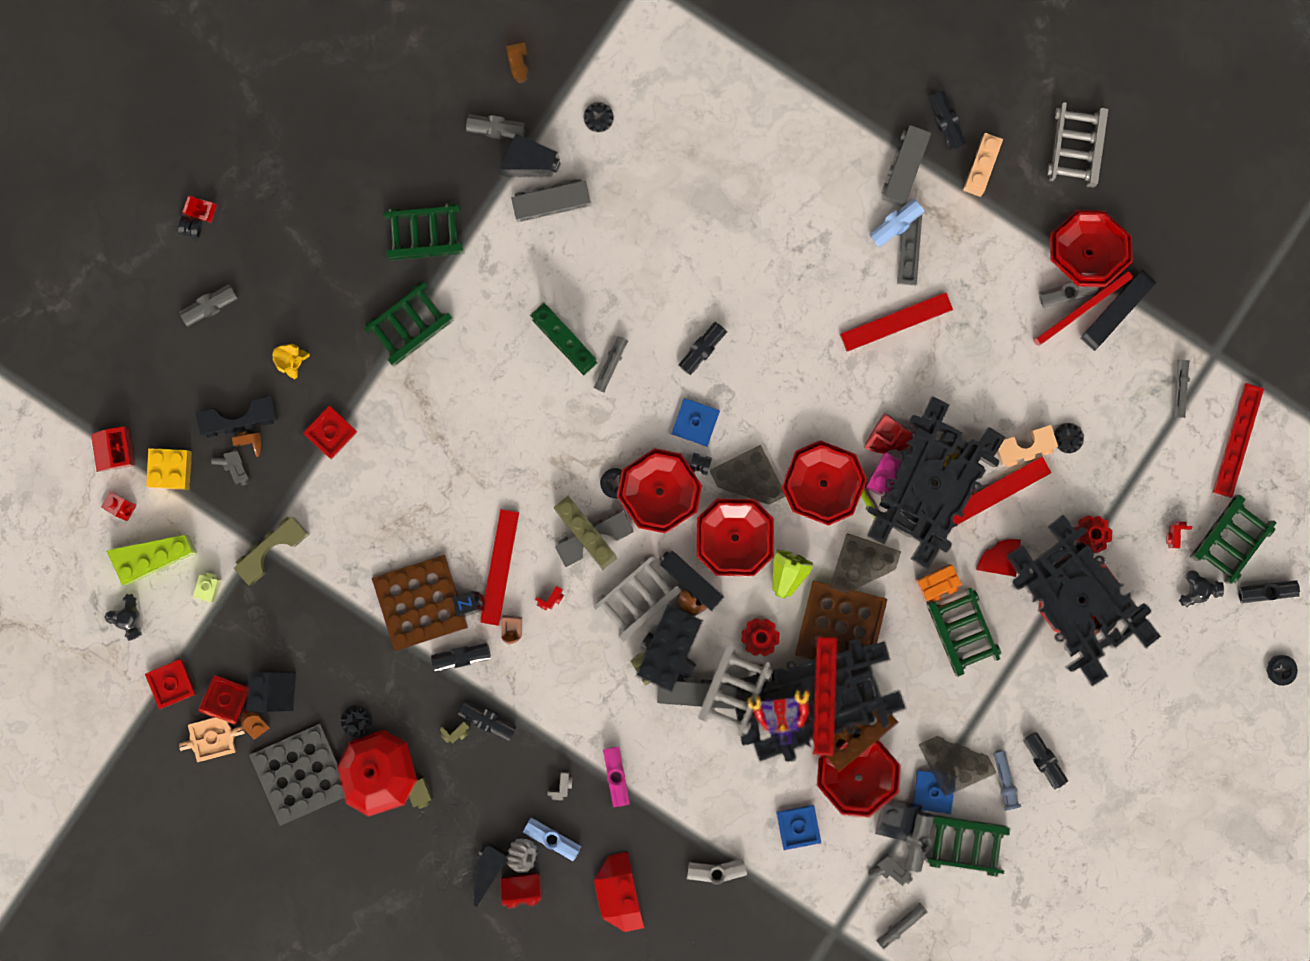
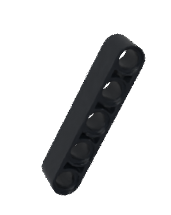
M1141 270L1080 339L1092 350H1097L1157 282L1144 270Z

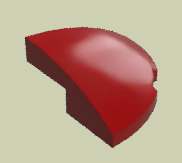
M884 413L871 432L864 448L881 454L888 453V450L894 449L901 451L909 446L906 442L911 440L909 436L913 432Z
M1003 540L990 550L987 549L981 556L976 570L1016 577L1017 572L1006 555L1021 546V540Z

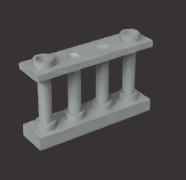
M1063 102L1059 108L1057 107L1055 119H1058L1052 163H1049L1047 175H1050L1049 181H1054L1057 174L1085 178L1088 187H1095L1099 180L1108 109L1100 108L1094 115L1066 111L1067 103ZM1066 118L1093 122L1095 130L1092 133L1063 129L1064 120ZM1062 137L1090 141V143H1093L1092 151L1085 152L1061 148ZM1059 156L1086 159L1087 162H1090L1089 169L1084 171L1058 167Z
M647 556L638 563L640 566L609 594L606 596L602 594L594 601L596 603L594 608L597 609L601 606L620 628L621 634L619 637L623 642L682 592L678 586L674 588L672 585L669 586L650 564L654 560L652 556L649 559ZM645 569L662 588L665 596L661 600L655 599L636 577L641 570ZM629 581L649 603L650 609L646 613L640 611L621 589ZM614 594L619 597L635 616L634 619L636 621L631 626L628 623L626 624L608 604L607 600Z
M726 646L698 719L705 722L708 719H716L738 728L737 735L743 737L744 733L748 734L751 727L749 720L753 709L749 707L747 702L722 693V690H720L722 683L728 682L753 692L751 702L756 703V695H760L766 679H770L773 669L770 668L772 664L766 662L765 666L762 667L739 658L735 654L736 650L734 648ZM730 664H736L761 674L758 684L754 685L729 675L730 672L727 671ZM721 700L745 710L746 714L743 721L741 722L715 711V708H713L715 701Z

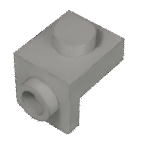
M561 772L560 791H548V796H552L553 800H563V797L568 796V789H572L573 777H569V772Z

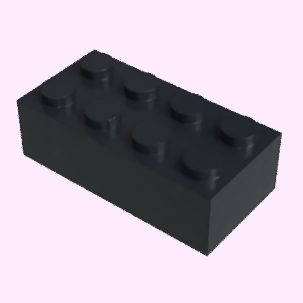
M667 605L636 677L672 692L703 620L671 605Z

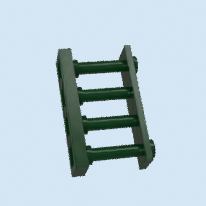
M455 203L445 204V207L405 211L392 208L388 209V212H383V217L390 219L393 247H391V250H386L387 259L392 261L465 254L464 245L459 244V241H457L455 213H461L460 206H456ZM447 214L450 240L448 245H440L438 243L436 215ZM428 216L431 242L429 247H421L419 245L417 217ZM409 217L412 245H410V248L402 249V246H400L398 218Z
M425 282L423 284H416L411 289L412 292L379 318H373L366 323L367 327L364 328L368 334L373 331L389 351L390 357L387 360L393 367L454 321L449 313H441L424 292L429 288ZM417 296H419L435 317L434 320L436 322L431 326L426 325L410 305V302ZM402 308L405 309L420 329V334L415 338L409 335L394 315ZM386 320L390 321L405 341V346L400 350L395 348L379 327Z
M544 302L530 314L534 324L583 376L598 364L595 361L596 357Z
M1241 495L1233 497L1190 555L1195 561L1206 559L1228 576L1224 581L1226 584L1236 583L1240 579L1242 569L1265 538L1270 537L1276 529L1274 527L1277 523L1275 520L1268 521L1266 524L1247 510L1243 504L1246 499ZM1240 513L1262 530L1256 539L1233 523L1232 518L1235 514ZM1224 529L1231 530L1250 545L1245 554H1242L1221 538L1222 535L1220 534ZM1213 544L1219 545L1239 560L1233 570L1210 554L1211 551L1209 549Z
M972 588L965 589L966 596L944 605H937L936 602L926 605L953 672L957 677L965 674L963 669H966V666L993 656L995 661L1001 660L999 656L1002 654L1000 647L993 642L977 603L979 596L976 590H972ZM971 602L975 613L951 623H944L942 615L945 612ZM978 620L982 631L958 641H951L949 633L952 630ZM983 638L986 639L989 649L965 659L958 658L956 651H959V648Z
M933 815L932 824L936 828L932 858L925 857V861L929 863L930 867L941 868V865L978 870L987 872V875L998 877V874H1004V870L997 867L1001 839L1004 838V835H1010V827ZM947 826L954 827L955 831L951 861L940 859L943 834ZM966 829L973 830V834H975L971 864L959 862L963 832ZM985 832L992 833L994 837L990 866L978 865L982 835H985Z

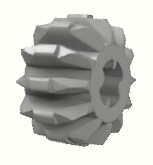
M516 839L515 843H511V848L508 850L509 855L506 857L509 859L508 865L511 866V869L518 872H528L530 868H533V863L536 861L535 858L538 854L536 852L537 846L527 839Z

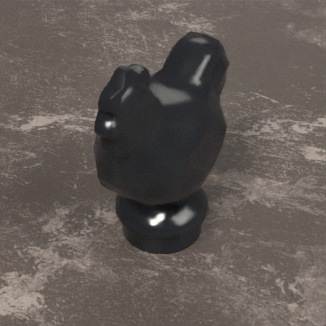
M1190 570L1186 573V580L1190 585L1189 594L1181 595L1179 602L1181 606L1188 608L1189 605L1206 602L1211 595L1214 598L1223 597L1224 584L1217 580L1211 584L1206 578L1199 576L1197 571Z
M133 594L125 595L123 598L125 601L123 609L108 611L104 616L107 623L114 624L117 628L126 631L125 637L128 642L143 635L141 628L136 627L140 613L136 607L137 598Z

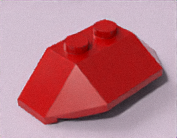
M628 851L609 855L594 879L602 919L624 932L644 928Z

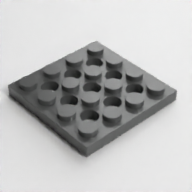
M318 724L249 755L279 826L344 798L337 769L338 761L322 724ZM307 744L315 746L316 751L314 754L310 755L306 752L305 747ZM289 752L297 753L298 759L296 762L288 760ZM273 759L280 762L278 770H273L270 767V762ZM316 761L323 764L321 772H316L313 769V764ZM298 769L304 770L306 774L303 780H298L295 776ZM280 777L287 779V787L281 788L278 785ZM323 779H328L331 782L329 790L322 789L321 781ZM305 787L312 788L313 796L311 798L303 795ZM287 795L295 797L294 805L286 804L285 798Z

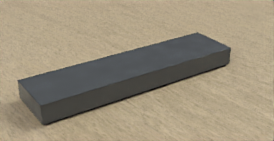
M922 215L910 223L909 228L901 234L897 284L917 285Z

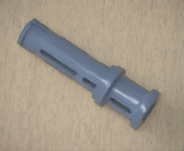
M1006 751L995 752L993 755L1001 781L1002 789L1000 794L1004 798V810L1020 808L1021 804H1019L1016 794L1018 790L1012 782Z

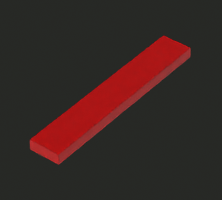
M1128 271L1033 340L1034 343L1040 346L1132 279L1133 276Z
M943 293L841 333L840 337L846 352H849L951 312L953 307L947 293Z
M1244 383L1212 493L1233 498L1264 392L1262 387Z
M1043 456L973 494L962 511L963 517L955 515L953 522L959 525L1051 474L1052 472Z
M500 509L484 598L485 611H482L480 623L500 626L519 512Z
M817 637L813 755L834 756L837 638Z

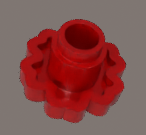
M1090 515L1079 519L1078 526L1074 528L1078 530L1080 527H1084L1087 532L1076 540L1078 541L1077 545L1083 542L1095 554L1106 550V543L1112 541L1113 532L1112 529L1107 528L1108 521L1101 516L1093 518ZM1091 531L1095 533L1094 538L1091 537Z
M758 618L747 622V629L741 632V642L747 644L746 651L753 656L759 654L768 656L775 651L774 646L780 643V633L775 630V623L769 619L760 621ZM760 633L764 635L762 641L757 640V635Z

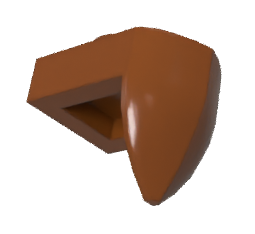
M248 432L237 433V437L232 438L234 446L253 443L256 457H259L261 451L260 433L248 434Z
M503 615L501 639L506 644H514L522 637V617Z
M244 709L241 715V725L255 740L270 729V727L257 712Z

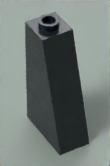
M673 550L670 553L666 551L659 559L662 561L660 566L710 611L724 598L719 591Z

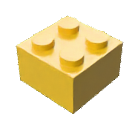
M148 448L146 487L190 490L192 452L188 450Z

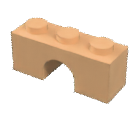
M987 133L982 136L975 161L968 174L963 191L979 197L982 196L1003 139Z
M1049 425L1031 431L1032 443L1027 449L1019 447L1015 437L1005 439L996 453L1000 465L1006 464V467L1018 464L1017 460L1024 458V461H1029L1036 458L1035 454L1042 452L1044 456L1053 453V449L1058 447L1052 426Z

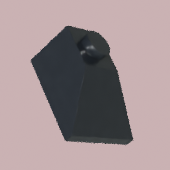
M891 799L881 807L875 834L906 841L909 833L913 831L917 812L921 811L922 806Z

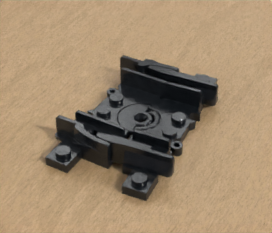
M934 396L930 398L922 417L912 415L906 421L910 427L914 428L913 433L909 436L911 440L906 442V444L911 446V452H901L903 458L895 473L896 480L891 478L886 481V486L892 489L886 492L885 496L881 497L879 506L887 509V511L882 512L872 506H866L867 512L875 516L866 536L886 544L893 528L909 538L913 537V539L920 543L911 560L925 569H929L939 549L943 552L950 550L952 543L946 538L952 528L958 526L953 522V517L955 515L963 517L962 511L972 496L971 490L979 491L981 489V483L976 482V480L983 477L986 469L978 462L981 460L993 468L998 467L999 459L994 456L1005 439V436L991 427H987L979 442L974 439L968 442L964 441L961 438L963 432L942 422L950 404ZM938 431L944 432L940 440L934 439ZM955 449H958L960 452L956 458L949 460L944 467L943 464L946 457L953 455ZM933 479H936L938 482L936 486L931 484Z
M1061 515L1047 526L1059 542L1038 556L1037 559L1033 561L1023 545L1006 555L1019 575L1012 580L1011 586L1017 590L1025 587L1027 593L1032 595V602L1036 600L1042 602V607L1038 609V612H1043L1053 629L1059 630L1055 634L1054 639L1057 642L1065 640L1064 649L1070 657L1079 652L1080 657L1065 666L1066 670L1074 672L1080 669L1093 687L1109 676L1098 660L1105 656L1104 648L1110 646V648L1116 649L1134 634L1142 646L1147 649L1162 636L1150 621L1145 618L1151 613V608L1145 603L1137 606L1131 599L1130 592L1122 595L1120 588L1124 584L1118 583L1106 567L1100 566L1105 563V558L1101 555L1094 558L1092 549L1083 542H1080L1077 546L1073 544L1087 530L1084 527L1076 530L1067 518ZM1080 596L1085 597V602L1082 604L1078 601ZM1091 616H1094L1100 623L1097 627ZM1120 620L1125 625L1121 633L1115 627ZM1094 629L1103 636L1101 639L1097 640L1093 632Z
M859 639L851 640L849 642L850 650L837 653L834 735L842 733L845 728L848 733L854 734L857 730L854 724L861 726L875 722L873 711H877L882 727L886 729L889 725L887 716L907 709L900 690L884 696L881 695L872 665L891 660L886 641L862 647ZM816 659L802 662L798 667L794 661H788L786 664L788 670L783 668L775 669L771 674L772 681L768 682V679L765 680L759 695L760 702L796 698L798 690L801 696H805V691L807 690L809 692L807 698L809 714L800 730L791 732L792 743L780 744L779 733H770L771 737L753 743L759 762L782 754L786 762H795L797 759L795 750L802 749L804 746L812 747L810 741L814 738ZM757 673L756 675L741 679L757 685L761 674ZM737 686L740 699L753 696V692Z

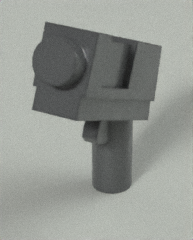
M233 449L230 453L223 454L225 458L212 457L211 464L223 465L225 471L230 470L235 484L241 483V486L249 484V475L243 466L240 452L236 449Z
M886 854L877 863L879 867L868 872L870 879L880 875L887 879L890 875L902 886L905 883L909 884L913 880L907 870L905 871L894 859Z

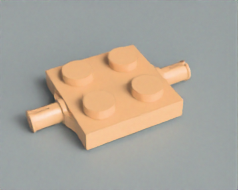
M218 718L200 721L188 725L190 740L179 743V747L187 745L181 747L180 750L192 748L197 762L236 752L234 736L245 734V730L237 732L243 730V727L232 729L229 722Z

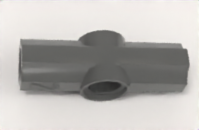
M469 114L466 131L486 134V136L502 139L505 137L513 139L515 134L524 137L525 123L509 121L499 116L483 117Z
M1074 282L1038 292L1039 300L1042 307L1045 308L1099 293V287L1077 286ZM1065 288H1070L1073 291L1072 297L1066 296Z
M228 284L214 293L201 296L196 300V303L181 310L179 313L186 326L189 327L203 318L214 316L221 311V308L236 301L238 298L231 285Z
M917 812L913 831L907 836L906 843L909 846L905 869L909 871L922 872L925 854L931 849L932 839L929 836L934 817L930 813Z

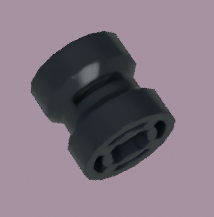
M182 216L179 221L178 234L199 238L202 231V220H190L188 217Z
M693 453L690 468L693 472L699 471L707 476L712 457H701L700 454Z

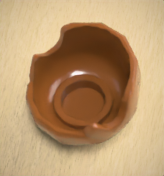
M686 589L682 590L678 595V604L681 610L688 614L696 616L707 609L696 597H692Z

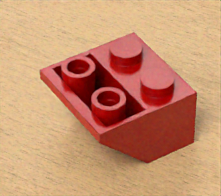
M119 427L91 434L96 472L135 466L130 428Z
M540 872L501 877L502 905H507V908L518 907L519 903L526 902V905H536L538 901H541L543 892Z

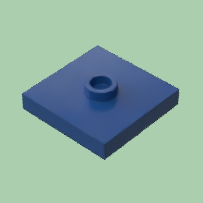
M684 398L671 435L708 447L720 411Z
M917 770L913 804L921 805V810L951 814L956 776Z
M814 804L776 812L783 850L822 843Z

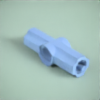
M914 198L899 211L896 210L890 213L885 218V222L869 235L881 247L895 235L898 236L909 228V224L925 211Z
M532 817L523 833L544 844L547 848L553 849L574 861L581 848V845ZM548 835H555L558 841L555 844H550L547 841Z

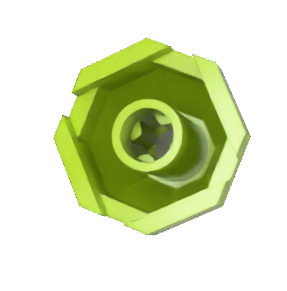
M777 549L774 555L772 590L777 597L785 599L786 597H791L810 574L813 562L798 554L794 556L792 555L793 552Z

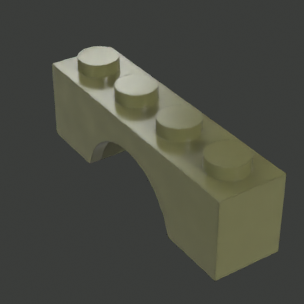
M569 496L553 507L558 516L574 533L602 571L618 559L613 550Z
M295 517L283 519L276 531L271 530L265 535V541L261 544L259 542L250 549L251 553L245 557L243 555L235 562L237 565L234 567V570L248 585L252 586L266 574L264 560L267 552L272 547L278 544L296 547L310 535Z

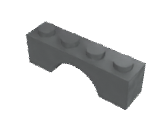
M619 510L609 514V519L605 521L599 519L592 523V526L599 534L609 535L616 541L634 533L624 512L620 513ZM576 536L570 539L564 537L557 541L558 545L555 548L565 567L583 559L584 546Z

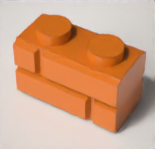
M948 564L915 580L924 600H930L931 603L941 599L940 595L945 592L949 595L958 591V586L962 585L952 564Z

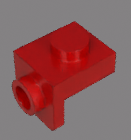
M188 196L183 214L211 223L217 204Z
M110 491L101 508L117 518L128 521L136 508V504Z
M1175 522V525H1169V533L1166 534L1168 548L1179 549L1181 547V530H1192V526H1187V522Z
M556 586L547 602L536 597L537 606L545 611L548 608L552 610L555 603L559 605L564 597V594H562L563 589Z

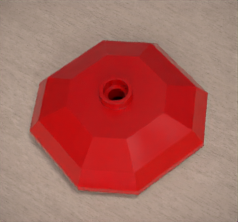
M1076 210L1050 234V261L1077 286L1106 287L1133 262L1132 236L1105 211ZM1086 251L1091 252L1092 255H1087Z
M819 440L795 451L781 488L792 512L829 526L854 515L867 477L855 453ZM821 480H825L827 482L826 487L820 486Z
M654 448L622 469L617 497L639 529L665 534L697 513L702 484L681 453ZM657 488L663 489L662 495L656 494Z
M715 499L697 517L696 556L715 576H755L774 557V518L755 499ZM733 534L738 535L737 541H732L731 536Z
M386 730L350 741L337 765L346 804L367 816L405 805L417 782L408 743ZM371 769H374L373 776L370 775Z
M851 734L853 737L861 736L860 734ZM842 739L836 743V747L841 750L847 746L846 741ZM878 740L840 772L837 771L826 756H820L818 759L816 786L841 815L870 818L899 793L901 765ZM861 775L863 778L861 781H857L855 776Z

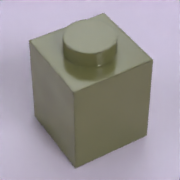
M425 777L417 780L409 795L412 806H418L419 809L430 805L429 801L433 799Z

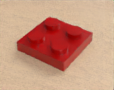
M328 406L303 434L332 460L358 432L331 406Z
M182 659L145 673L159 709L196 695Z
M214 675L199 707V712L236 725L248 698V687Z

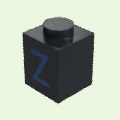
M471 591L452 598L457 616L466 617L485 611V600L480 592Z

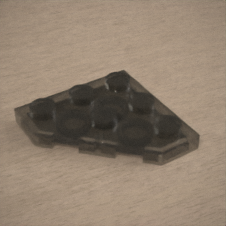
M761 445L709 470L717 487L755 499L767 505L785 497L781 484Z
M846 533L829 588L849 593L895 571L901 551Z
M939 736L919 744L945 797L997 773L988 755L979 754L957 743L953 744Z

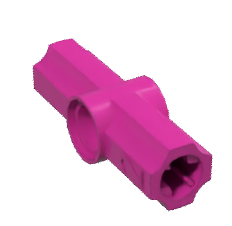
M618 746L603 749L613 807L628 805L630 802L620 748ZM619 772L622 778L620 781L615 782L611 779V774Z

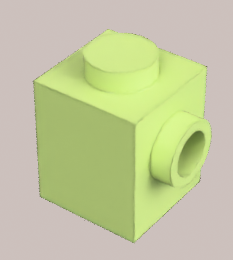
M208 572L205 575H199L193 597L208 602H215L222 580L216 579L217 575Z

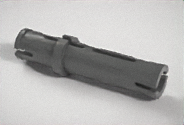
M617 336L593 388L605 393L619 360L621 361L623 358L621 355L628 340Z
M1177 360V376L1174 377L1176 390L1173 415L1176 418H1186L1188 382H1190L1188 377L1189 360Z
M919 903L895 925L889 926V930L876 941L885 950L896 939L899 940L901 935L927 914L928 911Z

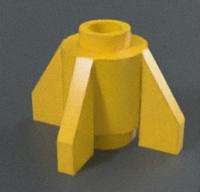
M286 344L276 347L272 356L279 371L286 372L288 376L296 379L297 369L302 360L309 357V353L299 350V347L294 344Z

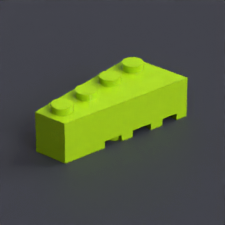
M189 535L106 550L122 586H128L197 553Z

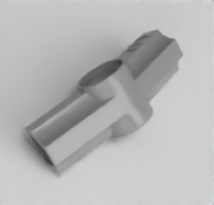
M743 858L719 865L689 862L687 879L720 884L723 881L745 876L747 872ZM716 869L722 871V876L719 879L711 876L712 872Z

